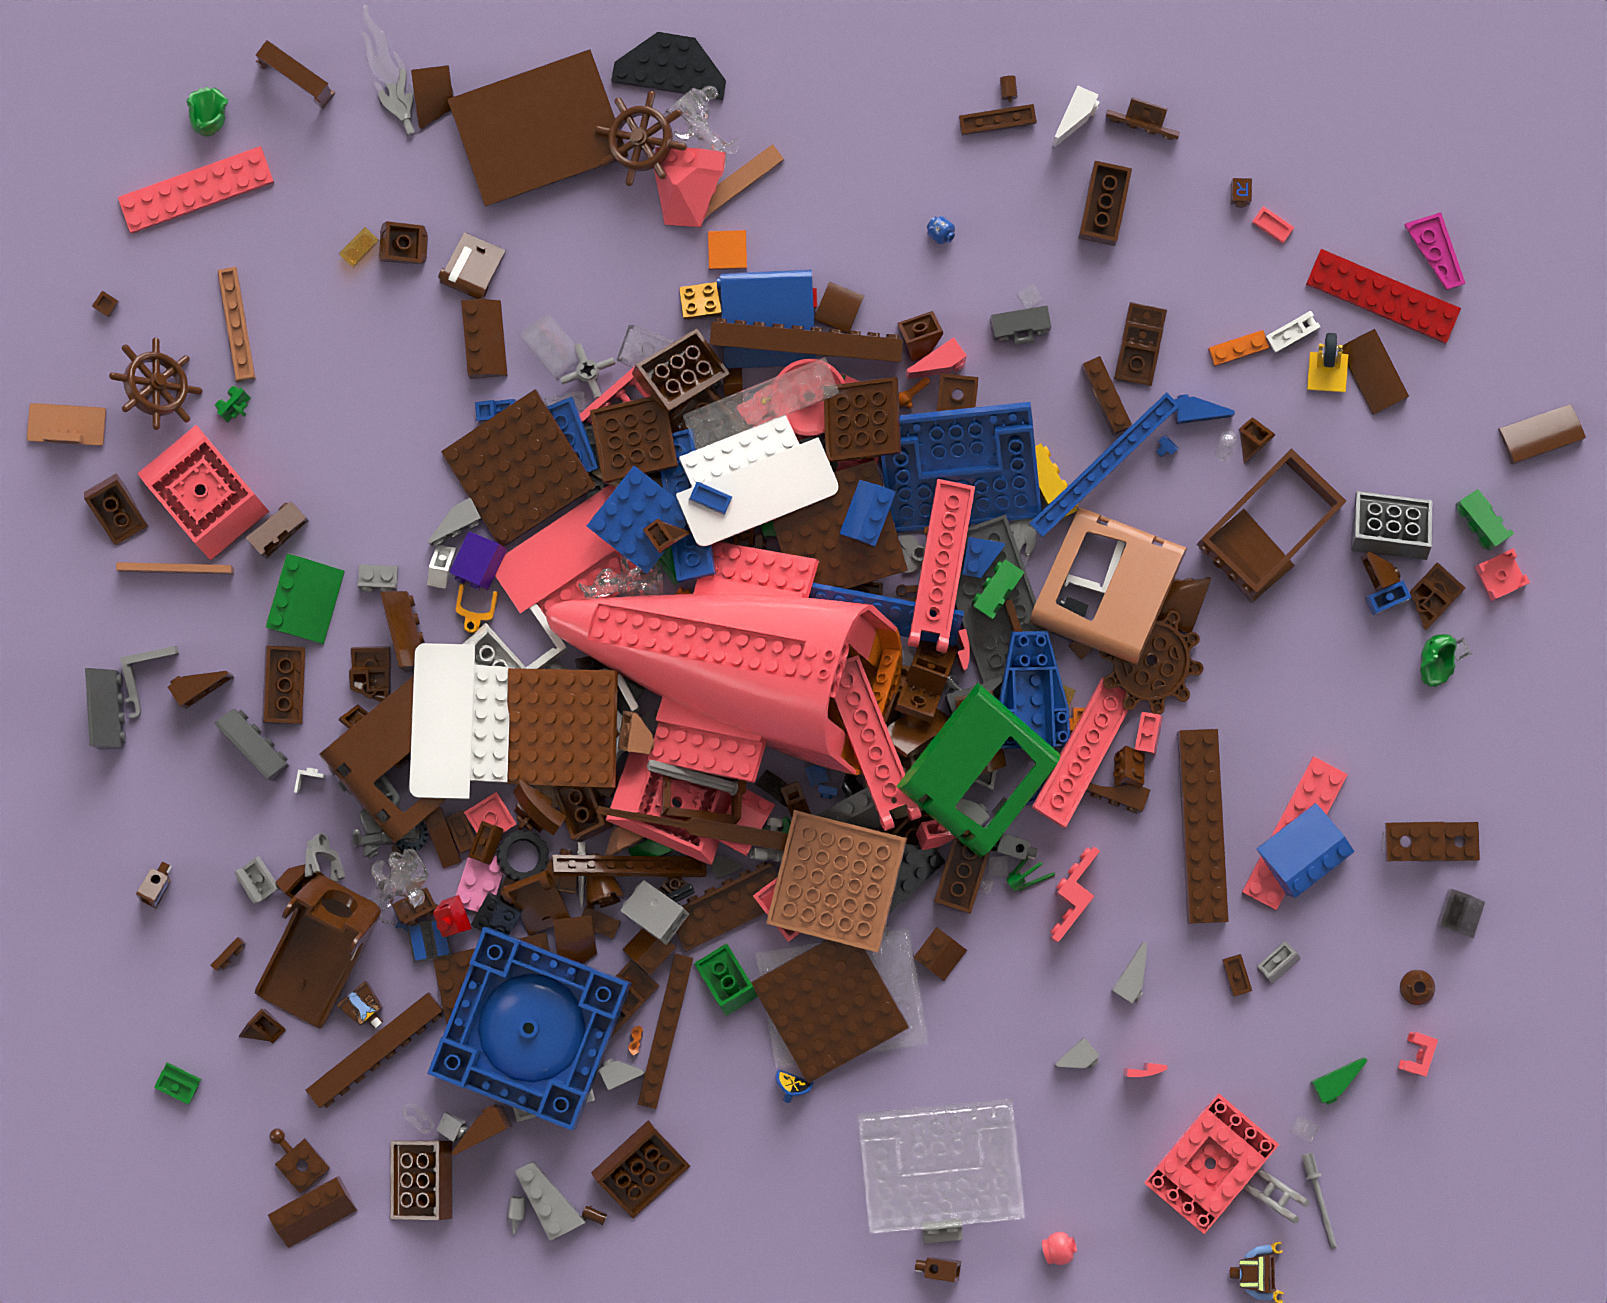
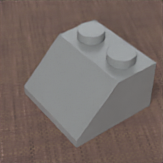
M613 1058L601 1063L602 1068L599 1069L608 1090L645 1073L644 1069L619 1060L614 1062Z

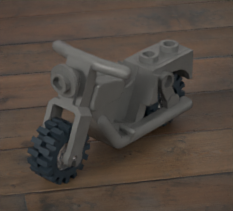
M343 764L337 768L344 777L348 775ZM384 773L374 781V785L393 804L399 807L400 797ZM339 781L338 784L343 792L347 791L349 795H352L344 784ZM363 808L359 813V818L366 836L361 838L360 830L354 829L351 843L354 848L363 847V857H368L369 859L379 854L380 846L378 845L396 844L397 848L399 847L401 851L414 853L425 846L428 839L426 824L423 823L424 821H421L396 843H393ZM382 810L376 814L383 823L389 819Z

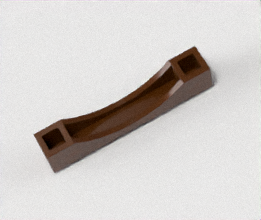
M1090 783L1086 789L1087 792L1091 793V797L1101 800L1103 797L1109 800V804L1119 807L1121 804L1127 807V811L1135 814L1138 811H1143L1151 791L1143 786L1138 788L1131 784L1107 787Z

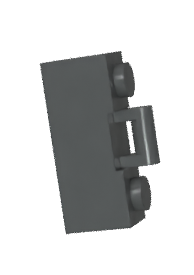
M1048 305L993 314L990 317L994 340L1007 342L1010 341V337H1013L1015 345L1034 342V333L1037 336L1048 334L1047 331H1050L1052 328ZM1028 332V336L1018 337L1017 335Z

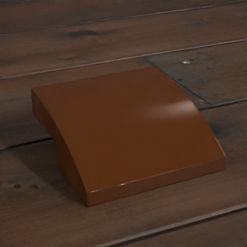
M829 281L814 319L848 332L852 328L864 295Z

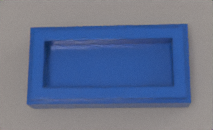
M697 481L689 500L725 515L733 496Z

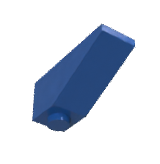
M1188 394L1179 395L1175 399L1180 405L1174 411L1176 424L1229 418L1235 415V411L1194 396L1189 397Z

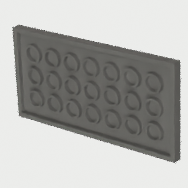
M1006 515L968 527L955 601L957 609L964 611L962 624L967 631L969 643L983 683L1003 678L1011 632H1013L1004 603L992 620H989L972 608L974 606L972 600L977 593L982 594L985 589L983 584L988 577L993 578L996 573L993 569L999 561L1003 563L1006 559L1024 571V574L1005 600L1012 599L1022 632L1047 631L1030 623V617L1037 601ZM968 537L1005 543L1001 552L981 578L962 575Z

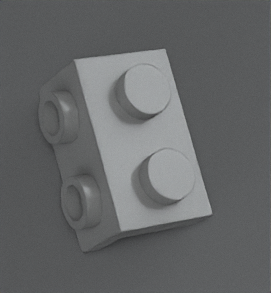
M260 856L234 872L238 882L242 884L249 899L254 904L265 900L280 889Z

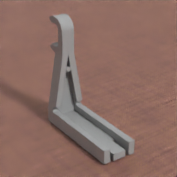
M169 646L168 648L120 657L129 693V698L125 701H133L136 707V713H131L128 717L135 718L141 713L133 667H130V664L178 654L177 646Z

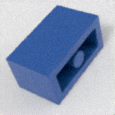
M1403 580L1373 593L1365 599L1372 615H1375L1412 597Z

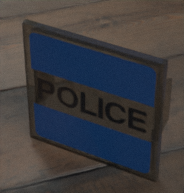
M436 919L407 926L414 963L452 955L449 937H442L440 930L437 928Z

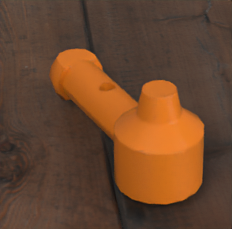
M924 377L908 391H901L899 393V404L901 407L911 409L913 407L912 397L931 383L930 378Z

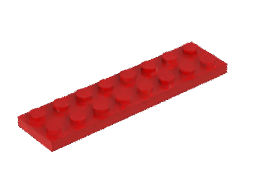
M1323 249L1320 250L1306 282V285L1444 344L1447 343L1461 310L1460 307Z

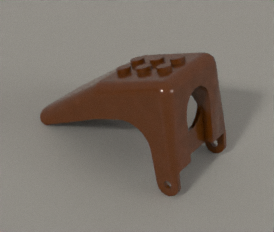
M318 875L306 884L286 906L282 918L286 919L292 912L293 914L255 989V994L321 1029L356 967L380 918L381 909L373 901L326 876Z

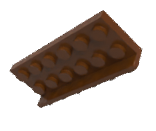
M767 861L756 865V870L750 872L748 869L740 873V878L734 881L732 878L721 882V887L715 889L713 886L705 890V895L699 898L697 895L686 899L688 903L681 907L689 913V916L676 931L685 952L765 913L753 895L778 877L772 863L768 864Z

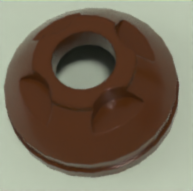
M1412 970L1407 972L1401 979L1400 993L1408 1003L1422 1005L1430 1001L1434 996L1435 982L1427 972ZM1420 981L1425 985V990L1422 993H1417L1414 990L1416 982Z

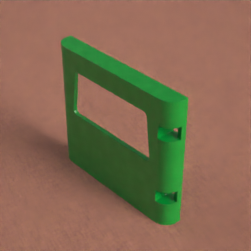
M976 683L896 787L973 853L982 857L992 849L1060 760V753L981 684ZM1011 736L1035 762V765L987 827L984 828L958 811L955 806L1005 741ZM926 795L927 798L922 803L919 799ZM967 830L969 834L966 838L962 837L961 835Z

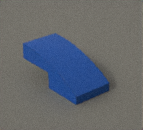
M516 400L475 402L476 421L489 420L515 403Z

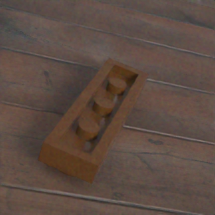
M1034 104L959 115L962 135L1037 123Z

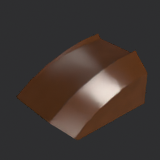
M390 221L384 222L380 230V261L423 263L427 258L428 234L425 226Z

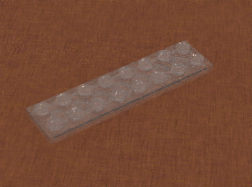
M824 357L686 413L683 417L695 448L698 450L840 393L828 362Z

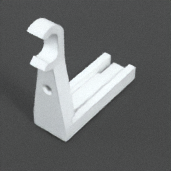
M1117 542L1102 587H1100V583L1068 574L1064 583L1065 588L1072 584L1104 595L1124 551L1125 542Z
M535 603L530 609L557 648L550 649L527 666L526 669H542L569 652L561 638L550 629L545 615Z

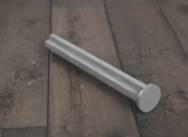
M649 760L647 764L648 771L725 791L732 796L738 790V781L736 780L732 782L655 760Z

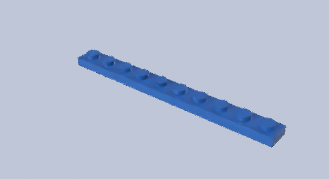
M1166 392L1039 513L1029 525L1043 538L1180 405Z

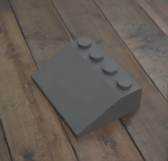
M1356 491L1351 533L1352 551L1427 560L1432 547V500Z
M85 668L89 746L100 750L124 748L123 743H126V733L123 732L122 724H125V714L121 711V705H124L123 693L120 694V686H123L122 674H119L117 670Z

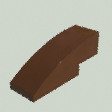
M520 780L513 791L516 799L538 825L554 836L566 815L550 806L553 802L551 798Z

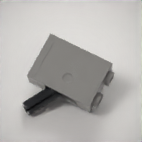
M643 880L641 884L636 886L632 896L623 903L620 911L628 919L667 945L689 916V913L676 902L693 895L695 890L692 884L689 883L664 895Z

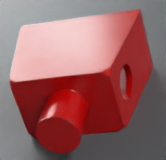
M459 895L442 900L433 912L437 928L440 930L443 938L472 929Z

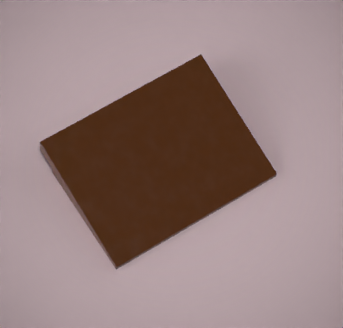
M591 49L447 99L485 207L600 167L599 161L611 154L608 136L597 134L594 131L596 126L610 128L615 120V116ZM622 138L618 139L619 148L624 145ZM627 152L623 154L625 158L629 157Z

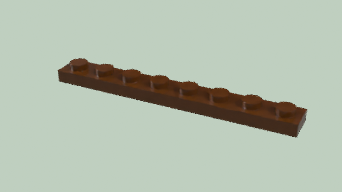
M552 855L553 876L706 877L707 874L706 863L686 856Z
M674 954L637 1105L657 1109L694 959L692 957Z

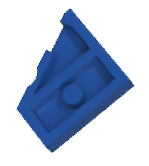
M968 537L962 575L981 578L1001 552L1005 543Z

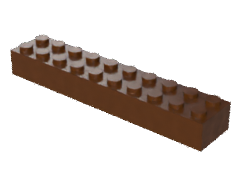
M716 318L715 322H711L709 345L901 362L903 339H899V335L886 334V337H880V333L867 332V336L861 335V331L849 330L848 334H843L841 329H829V332H822L823 328L810 327V330H803L804 326L792 325L791 329L784 328L785 324L775 323L772 324V327H767L764 322H753V325H746V321L734 320V323H727V319Z
M1218 729L1179 730L1177 732L1187 924L1229 922Z

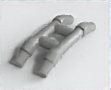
M1259 1168L1255 1174L1269 1183L1263 1193L1249 1183L1243 1189L1296 1224L1299 1221V1217L1284 1207L1290 1198L1304 1207H1308L1310 1201ZM1275 1188L1284 1193L1278 1203L1269 1198Z

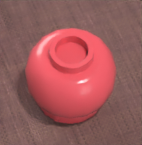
M1065 1232L1053 1233L1048 1239L1042 1240L1043 1253L1049 1265L1054 1263L1056 1265H1065L1073 1260L1074 1253L1077 1252L1074 1238H1070Z

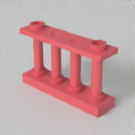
M634 367L579 414L583 424L586 422L592 424L590 410L611 406L610 401L615 397L617 399L620 398L623 403L632 401L625 393V388L629 385H634L644 398L650 397L632 375Z

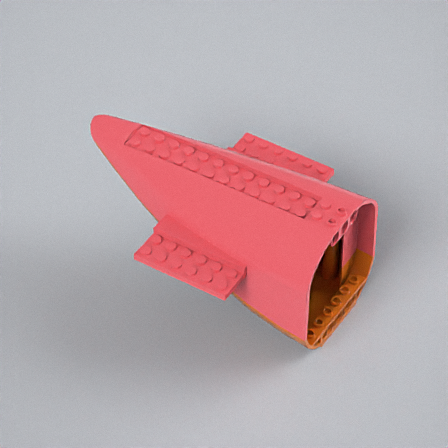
M716 542L711 544L716 574L697 579L693 594L642 595L572 600L556 603L546 612L548 625L558 637L608 668L618 670V674L662 697L656 717L658 725L654 736V748L650 751L648 760H655L680 768L755 783L765 746L825 768L852 775L862 774L832 698L835 697L838 691L846 659L859 655L883 719L885 718L892 695L895 691L898 692L902 679V644L898 628L880 611L870 604L808 598L819 563L817 559Z

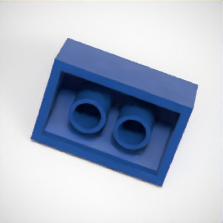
M859 480L839 534L876 547L896 492L877 484Z

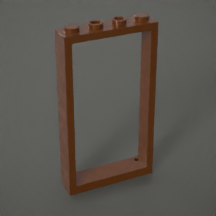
M1291 448L1196 545L1204 555H1208L1213 560L1217 568L1222 569L1232 582H1236L1241 587L1242 592L1253 598L1344 505L1346 500ZM1286 463L1332 508L1256 585L1209 539Z

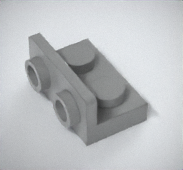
M359 564L357 587L361 588V591L373 592V589H381L380 592H389L392 589L397 590L398 566Z
M962 1219L922 1223L924 1243L963 1239Z

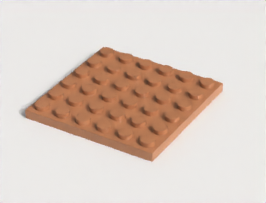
M794 810L766 924L879 952L907 838Z

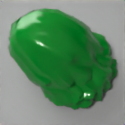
M209 87L199 88L198 91L190 93L186 102L189 107V119L193 130L205 137L215 135L224 124L228 98H225L220 90Z
M1435 635L1424 644L1421 653L1420 673L1423 683L1430 687H1437L1445 683L1454 674L1457 644L1456 639L1451 635Z

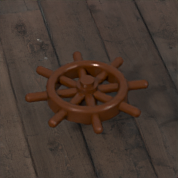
M654 91L648 92L645 106H634L627 109L622 99L616 98L615 104L621 113L615 118L610 128L596 126L594 129L595 133L608 136V144L611 154L599 161V166L605 167L616 159L622 166L629 169L625 181L627 186L633 184L636 171H647L654 168L659 178L665 179L666 173L660 164L667 158L671 148L682 151L687 148L685 143L673 141V132L670 125L671 122L682 115V111L677 109L665 117L658 110L652 108L655 98ZM637 116H642L640 126L638 128L633 118ZM649 118H655L658 122L647 129ZM627 123L632 132L621 131V129ZM662 129L663 139L651 137ZM619 138L630 140L619 148ZM655 145L660 146L659 150L654 155L652 150L655 148ZM634 148L630 161L623 154ZM642 149L648 159L638 162Z
M157 337L152 339V352H145L138 356L127 344H124L122 351L129 357L131 362L126 367L124 374L115 372L109 374L111 380L123 382L125 392L129 398V401L122 406V411L128 412L135 406L142 412L152 415V427L154 430L160 428V416L171 414L174 411L185 423H188L190 417L181 405L185 401L187 393L202 394L200 387L188 385L187 377L182 369L190 361L189 356L184 355L176 362L170 356L160 353V340ZM152 362V372L144 363ZM160 365L167 369L162 374L160 373ZM138 368L146 378L135 376L136 369ZM173 376L176 383L167 382V379ZM136 384L143 385V388L138 391ZM166 389L177 391L175 399ZM160 395L166 400L168 405H160ZM150 396H152V403L147 401Z

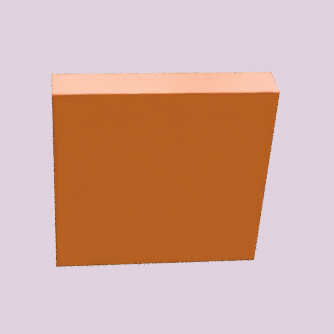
M746 230L708 231L709 270L747 269Z

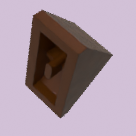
M742 367L726 368L730 375L723 379L725 402L729 406H739L744 402Z

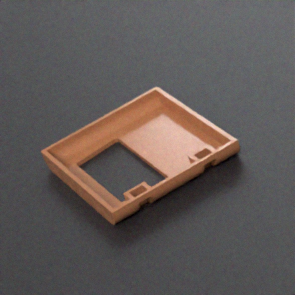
M1079 507L1033 608L1030 623L1137 665L1186 554L1187 547ZM1099 521H1103L1108 524L1107 526L1099 524ZM1087 533L1126 543L1123 554L1092 621L1056 604V600ZM1154 541L1163 544V546L1154 545Z

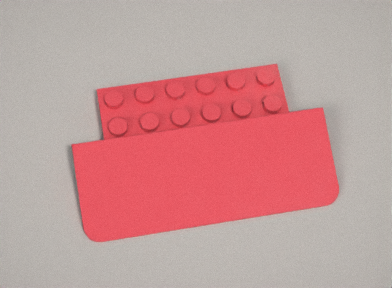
M608 485L505 554L495 576L520 613L535 603L538 604L546 616L548 609L556 603L572 600L612 598L648 575L586 527L616 489L615 487ZM605 572V580L602 582L599 580V576Z

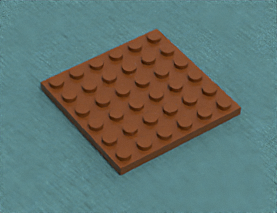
M508 668L509 745L506 784H518L522 780L528 785L615 787L618 670Z

